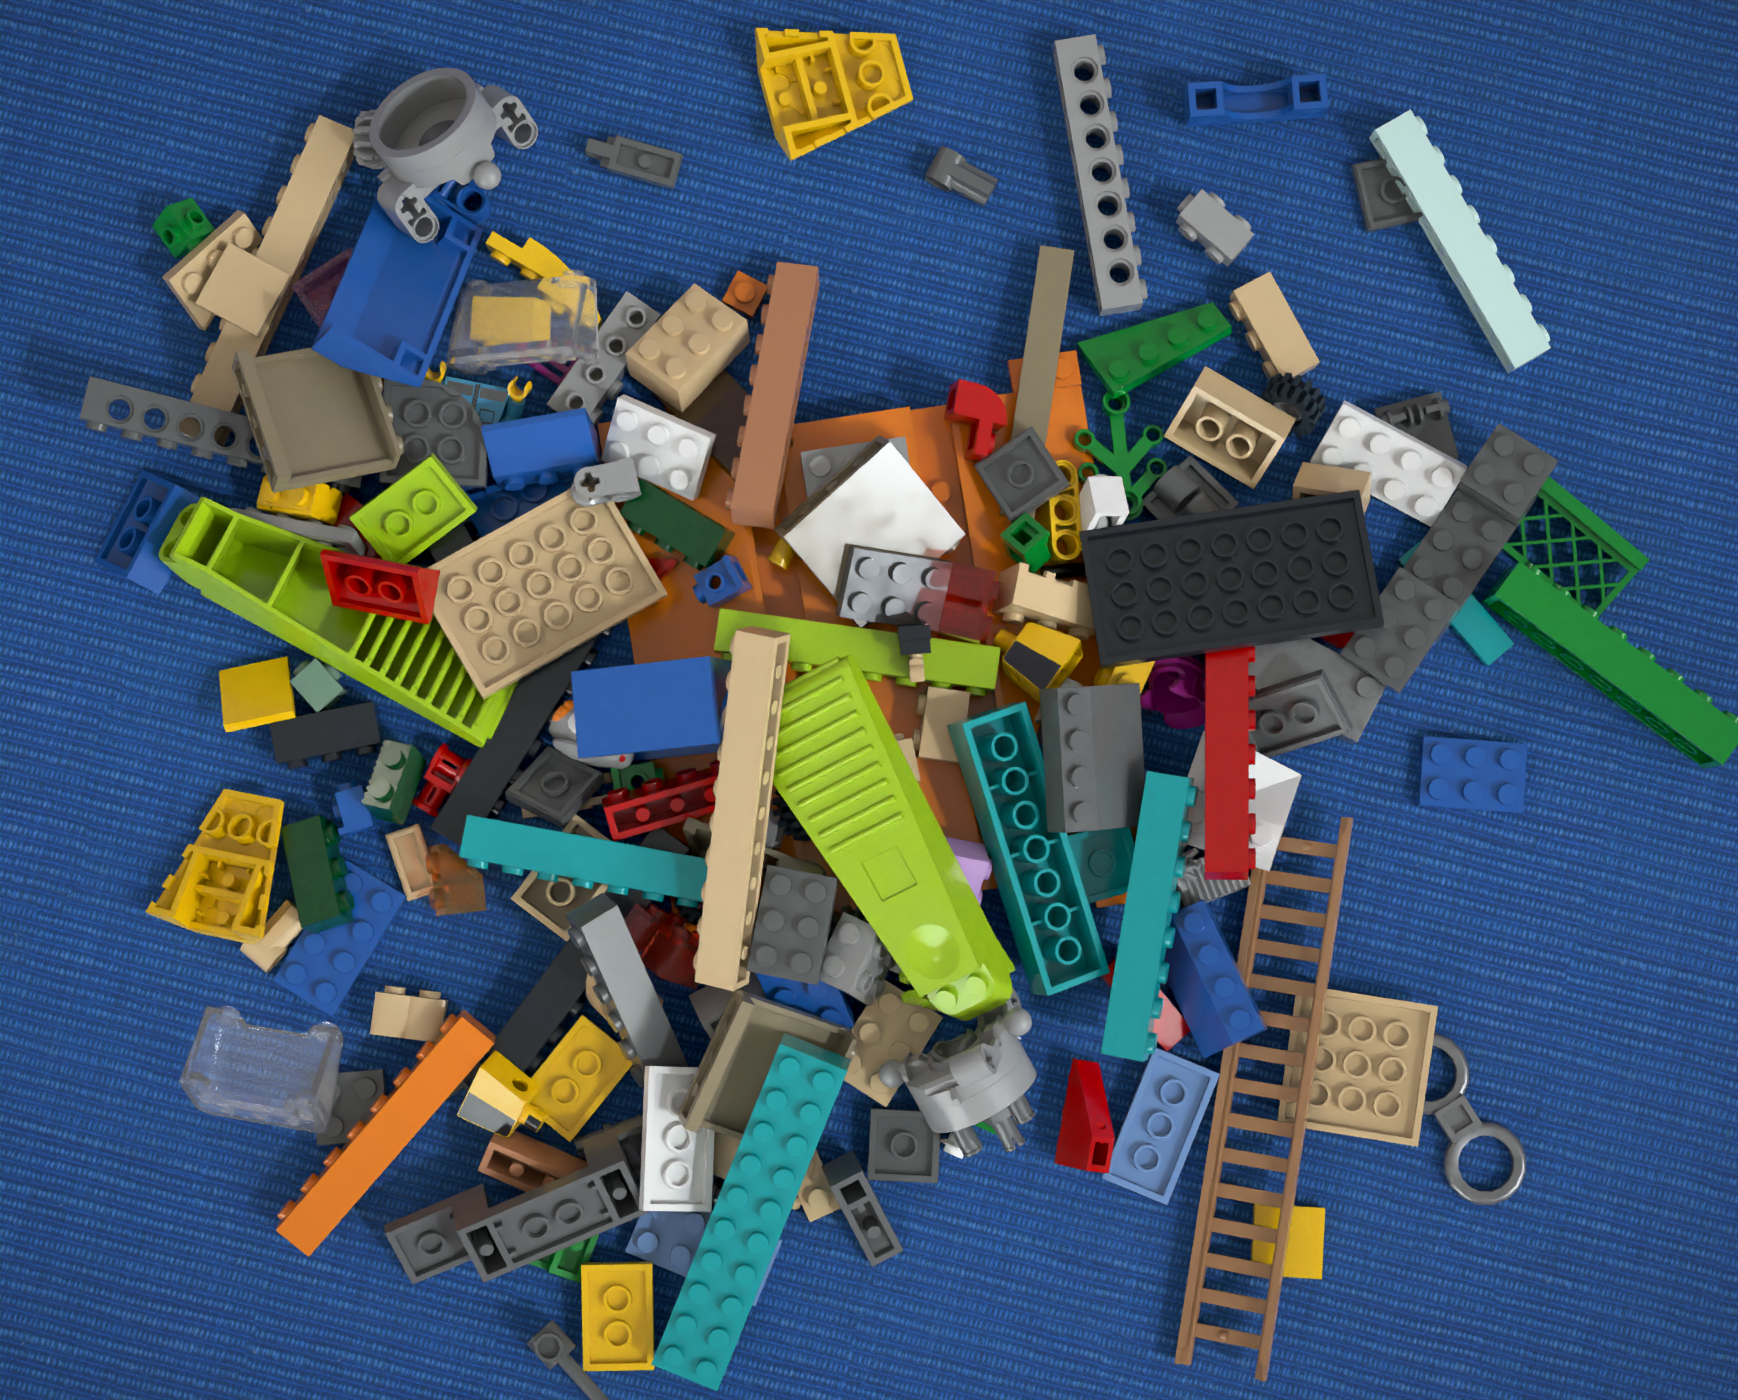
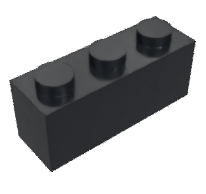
M373 701L269 723L276 763L280 765L287 764L288 770L309 766L308 760L321 758L322 763L339 761L343 759L342 753L356 751L357 756L374 754L378 752L377 746H382V742L385 741L378 704Z

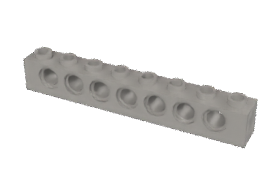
M1096 34L1056 40L1052 51L1099 317L1140 310L1143 305V299L1148 298L1145 279H1139L1137 266L1142 264L1139 245H1133L1131 232L1136 231L1133 211L1127 212L1125 199L1130 197L1127 178H1121L1119 165L1124 164L1121 144L1115 145L1113 132L1118 131L1115 111H1109L1107 99L1112 98L1109 77L1103 78L1101 65H1106L1103 44L1097 45ZM1081 68L1087 69L1091 73L1092 78L1088 81H1080L1075 77L1074 72ZM1084 102H1092L1097 106L1098 112L1093 115L1085 114L1081 110L1080 105ZM1090 135H1097L1102 138L1104 145L1100 148H1092L1087 144L1086 138ZM1097 168L1105 169L1109 173L1110 179L1105 182H1099L1092 176V171ZM1105 201L1110 202L1115 206L1116 212L1109 216L1103 215L1098 209V204ZM1108 235H1115L1121 240L1122 246L1118 249H1110L1105 245L1104 238ZM1115 268L1122 269L1126 272L1128 280L1123 283H1117L1111 279L1110 271Z

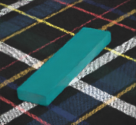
M1422 540L1396 561L1401 568H1404ZM1473 594L1470 595L1450 624L1485 667L1489 666L1514 645L1513 641Z

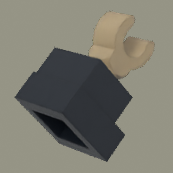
M930 624L897 625L900 655H908L910 682H925L923 654L931 653Z

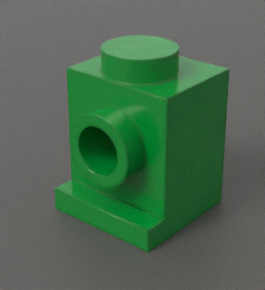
M1026 512L1000 534L1007 555L1016 563L1028 564V572L1034 574L1051 558L1047 546L1049 542L1048 537L1050 536L1049 531Z
M657 762L629 765L624 769L611 768L614 789L627 787L628 791L637 789L633 785V778L636 775H641L644 781L653 778H662V781L666 780L663 767L658 768Z

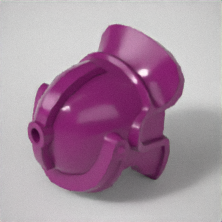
M1193 656L1155 661L1147 678L1149 689L1140 696L1141 707L1148 711L1156 710L1164 714L1165 724L1170 728L1188 729L1205 724V677L1203 675L1205 673V666Z

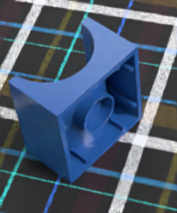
M705 656L572 671L571 679L578 758L584 759L635 753L633 762L718 753L724 733L722 713L727 706L728 699L726 678L731 670L732 661Z

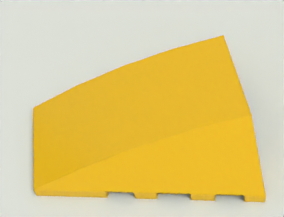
M755 28L759 80L775 139L790 161L913 100L896 34L867 32L838 34L833 33V31L822 30L819 33L799 32V29L770 31L768 28Z
M223 789L199 827L202 831L193 845L188 844L181 855L185 859L174 876L168 875L162 885L165 890L156 903L153 901L150 903L145 912L196 933L250 945L261 941L265 930L284 802L280 799Z

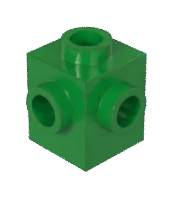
M192 197L166 206L152 225L175 259L190 253L215 230Z

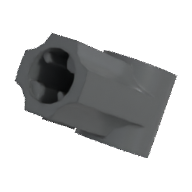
M944 146L939 147L924 175V179L934 187L946 192H951L952 190L982 207L988 202L998 182L997 178L968 164L962 155Z

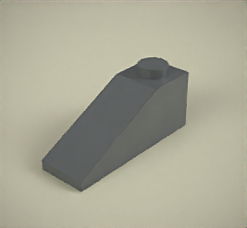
M853 1150L822 1165L821 1167L828 1184L871 1266L873 1267L902 1252L903 1248Z

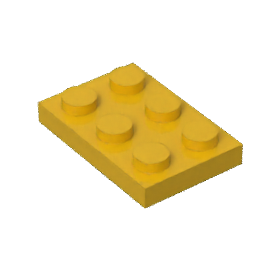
M582 1015L532 1076L531 1079L537 1083L539 1089L531 1104L548 1114L544 1122L571 1142L633 1065L632 1061L624 1056L617 1041L586 1016Z
M653 1261L583 1262L581 1264L583 1370H654L655 1366L651 1365L655 1356Z

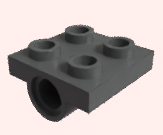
M1191 455L1179 466L1175 465L1168 470L1155 484L1153 491L1143 499V508L1155 520L1239 507V502Z

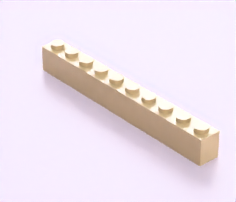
M319 115L316 123L312 122L309 125L304 137V141L307 142L301 155L297 154L291 164V179L287 186L283 185L277 195V210L273 217L269 216L263 226V241L260 247L254 248L251 253L291 275L292 279L259 338L221 319L219 329L222 331L217 342H212L206 352L205 361H207L203 373H198L192 383L191 393L193 395L190 402L236 414L240 413L243 401L232 371L235 353L239 350L250 349L253 358L266 355L354 160L353 129ZM185 419L179 424L180 433L188 438H194L200 432L199 424L193 419ZM228 428L217 429L214 434L216 443L224 447L231 430Z
M755 626L735 630V635L730 643V653L733 656L731 670L726 678L728 699L727 706L722 713V725L724 726L723 741L719 745L717 753L718 760L720 761L719 776L716 778L713 787L716 801L715 810L709 822V828L712 831L711 844L705 856V864L708 866L707 878L701 891V898L704 901L703 913L697 925V933L700 935L699 947L693 960V967L696 970L694 982L729 991H735L749 984L750 972L746 970L757 918L791 635Z

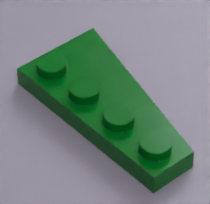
M1211 302L1078 342L1077 349L1113 399H1116L1232 334V326L1215 304Z

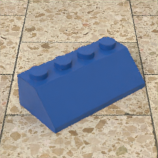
M1201 900L1172 914L1170 927L1175 928L1174 942L1171 949L1166 948L1164 962L1169 963L1167 982L1203 1058L1205 1059L1267 1030L1264 1019L1207 901Z

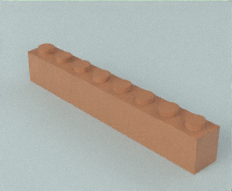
M777 262L775 275L769 274L767 295H771L769 305L763 304L761 313V325H765L763 335H757L755 355H759L758 365L752 364L749 377V385L753 386L752 396L746 395L744 401L743 415L748 417L746 426H740L737 445L742 448L740 457H734L732 463L731 477L736 478L734 489L728 488L726 494L725 508L726 510H731L732 524L775 528L820 286L818 266Z

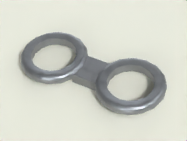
M1434 1032L1433 1046L1443 1050L1450 1057L1454 1066V1081L1450 1090L1443 1097L1434 1101L1424 1102L1423 1115H1433L1449 1139L1444 1152V1173L1449 1186L1462 1199L1476 1205H1494L1505 1201L1520 1188L1526 1174V1154L1521 1141L1510 1129L1495 1122L1480 1121L1464 1096L1469 1084V1065L1463 1050L1452 1039ZM1479 1136H1492L1499 1139L1508 1148L1511 1156V1171L1507 1180L1499 1187L1490 1191H1478L1470 1187L1462 1179L1458 1169L1459 1155L1462 1148L1471 1139Z

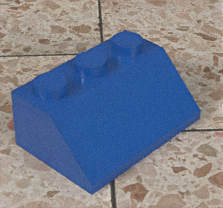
M585 408L481 426L492 475L500 490L518 491L523 489L525 485L535 483L552 485L559 482V479L575 477L576 473L584 467L602 464L598 433Z
M142 469L94 562L160 595L163 587L168 584L172 575V570L159 558L160 548L180 512L186 506L198 503L200 497Z

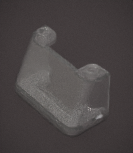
M567 270L563 271V276L494 284H488L487 281L473 280L467 282V287L460 289L447 349V367L474 376L487 374V370H496L495 366L547 361L562 364L566 363V361L576 360V357L580 359V364L582 365L599 363L596 280L584 276L583 271Z
M207 1006L179 1083L193 1105L205 1113L322 1133L327 1130L331 1118L344 1036L340 1028L328 1022H320L318 1025H313L310 1027L308 1034L248 1025L240 1016V1012L233 1007L221 1006L220 1008Z

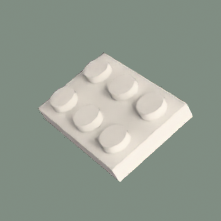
M623 394L617 399L601 460L608 463L618 459L631 458L633 459L638 477L693 501L699 496L716 434Z

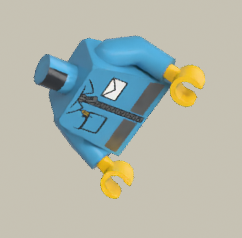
M444 361L440 363L439 373H434L430 370V367L428 368L425 378L445 384L460 393L476 410L483 425L522 418L526 402L525 397L532 389L530 381L527 382L524 390H520L516 386L518 376L512 379L507 388L446 376L444 381L442 379L447 368Z

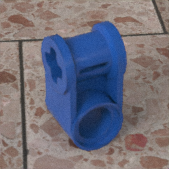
M453 179L438 185L429 194L430 197L474 224L486 221L492 211L491 203L484 190L472 182L461 185ZM473 198L482 199V204L477 210H466L469 200Z

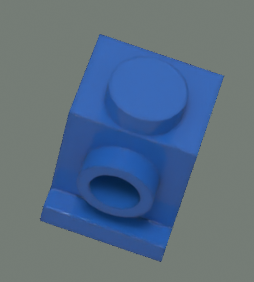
M725 555L720 561L694 575L697 584L693 586V591L702 604L708 603L709 607L719 608L753 588L737 557ZM719 576L721 585L714 589L711 583L712 579Z
M352 781L335 787L336 802L332 803V808L336 821L338 823L343 822L344 827L338 829L339 836L346 837L378 827L376 818L361 801L365 798L363 793L368 791L366 786H357L356 782Z

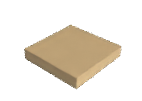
M228 243L195 304L259 338L292 277L241 248Z

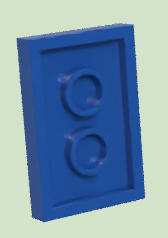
M1422 736L1417 806L1516 814L1524 813L1528 744Z

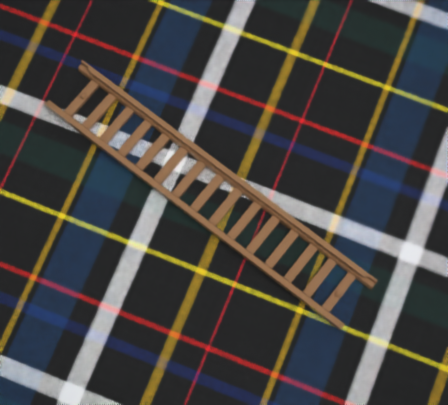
M1341 817L1337 845L1281 836L1277 848L1278 851L1334 859L1331 879L1273 870L1269 872L1257 867L1251 870V885L1248 889L1237 965L1249 990L1250 988L1313 998L1310 1019L1260 1011L1266 1026L1307 1032L1305 1053L1245 1044L1241 1041L1223 1050L1174 1364H1192L1195 1338L1197 1337L1259 1350L1254 1379L1263 1382L1267 1381L1352 832L1353 818ZM1266 884L1329 893L1326 914L1264 905ZM1261 919L1324 928L1321 949L1258 939ZM1259 953L1318 963L1316 982L1314 984L1252 974L1255 954ZM1239 1057L1301 1067L1299 1088L1236 1078ZM1234 1092L1297 1103L1294 1124L1231 1113ZM1228 1127L1291 1138L1289 1157L1282 1158L1226 1148ZM1223 1162L1286 1173L1283 1194L1220 1182ZM1217 1197L1280 1208L1278 1228L1214 1217ZM1212 1232L1274 1243L1272 1264L1209 1252ZM1210 1267L1270 1279L1267 1299L1205 1288L1206 1268ZM1201 1302L1264 1314L1261 1335L1199 1323Z

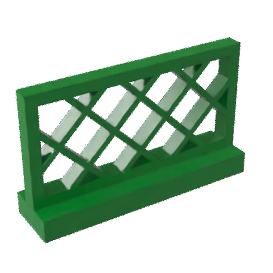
M1549 476L1537 494L1543 500L1544 515L1524 517L1520 523L1521 542L1506 543L1503 550L1516 561L1525 564V562H1529L1527 560L1526 545L1546 543L1548 564L1534 565L1538 569L1548 568L1549 577L1543 573L1541 578L1553 585L1555 583L1553 567L1573 566L1574 586L1564 588L1568 591L1575 590V599L1572 596L1570 599L1579 606H1581V589L1600 588L1601 602L1594 609L1600 616L1650 559ZM1548 505L1558 514L1549 515ZM1563 517L1570 524L1571 537L1551 539L1549 518ZM1544 519L1546 539L1526 541L1524 521ZM1575 528L1585 536L1575 537ZM1590 539L1596 544L1597 560L1577 561L1576 541ZM1571 541L1572 562L1553 563L1551 543ZM1511 546H1521L1522 555ZM1602 550L1611 558L1602 559ZM1617 562L1627 572L1619 582L1604 583L1603 563ZM1598 563L1599 584L1579 586L1578 565ZM1605 587H1613L1605 597Z

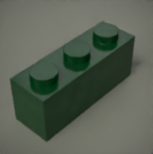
M639 478L641 495L627 500L620 511L622 517L628 520L626 523L628 527L642 536L647 531L657 537L654 543L670 553H673L674 549L685 554L683 561L697 570L701 571L703 566L708 568L720 561L736 533L652 482Z
M317 815L281 827L301 928L318 933L354 921L352 910L355 904L345 881L348 870L345 860L340 856L338 843L341 841V836H339L336 824Z

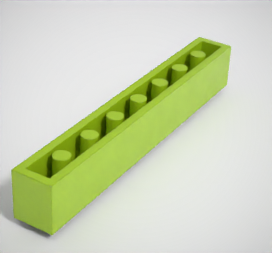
M723 608L719 610L714 652L721 654V659L732 661L733 655L730 653V643L735 635V630L755 626L791 634L787 663L791 664L790 670L809 672L812 670V667H819L837 656L843 658L851 654L856 659L866 681L881 682L882 677L896 678V685L916 687L917 682H910L908 655H900L897 633ZM937 638L930 639L931 653L923 654L924 683H931V687L951 690L952 686L966 688V692H970L971 696L986 697L987 691L994 692L1001 647Z

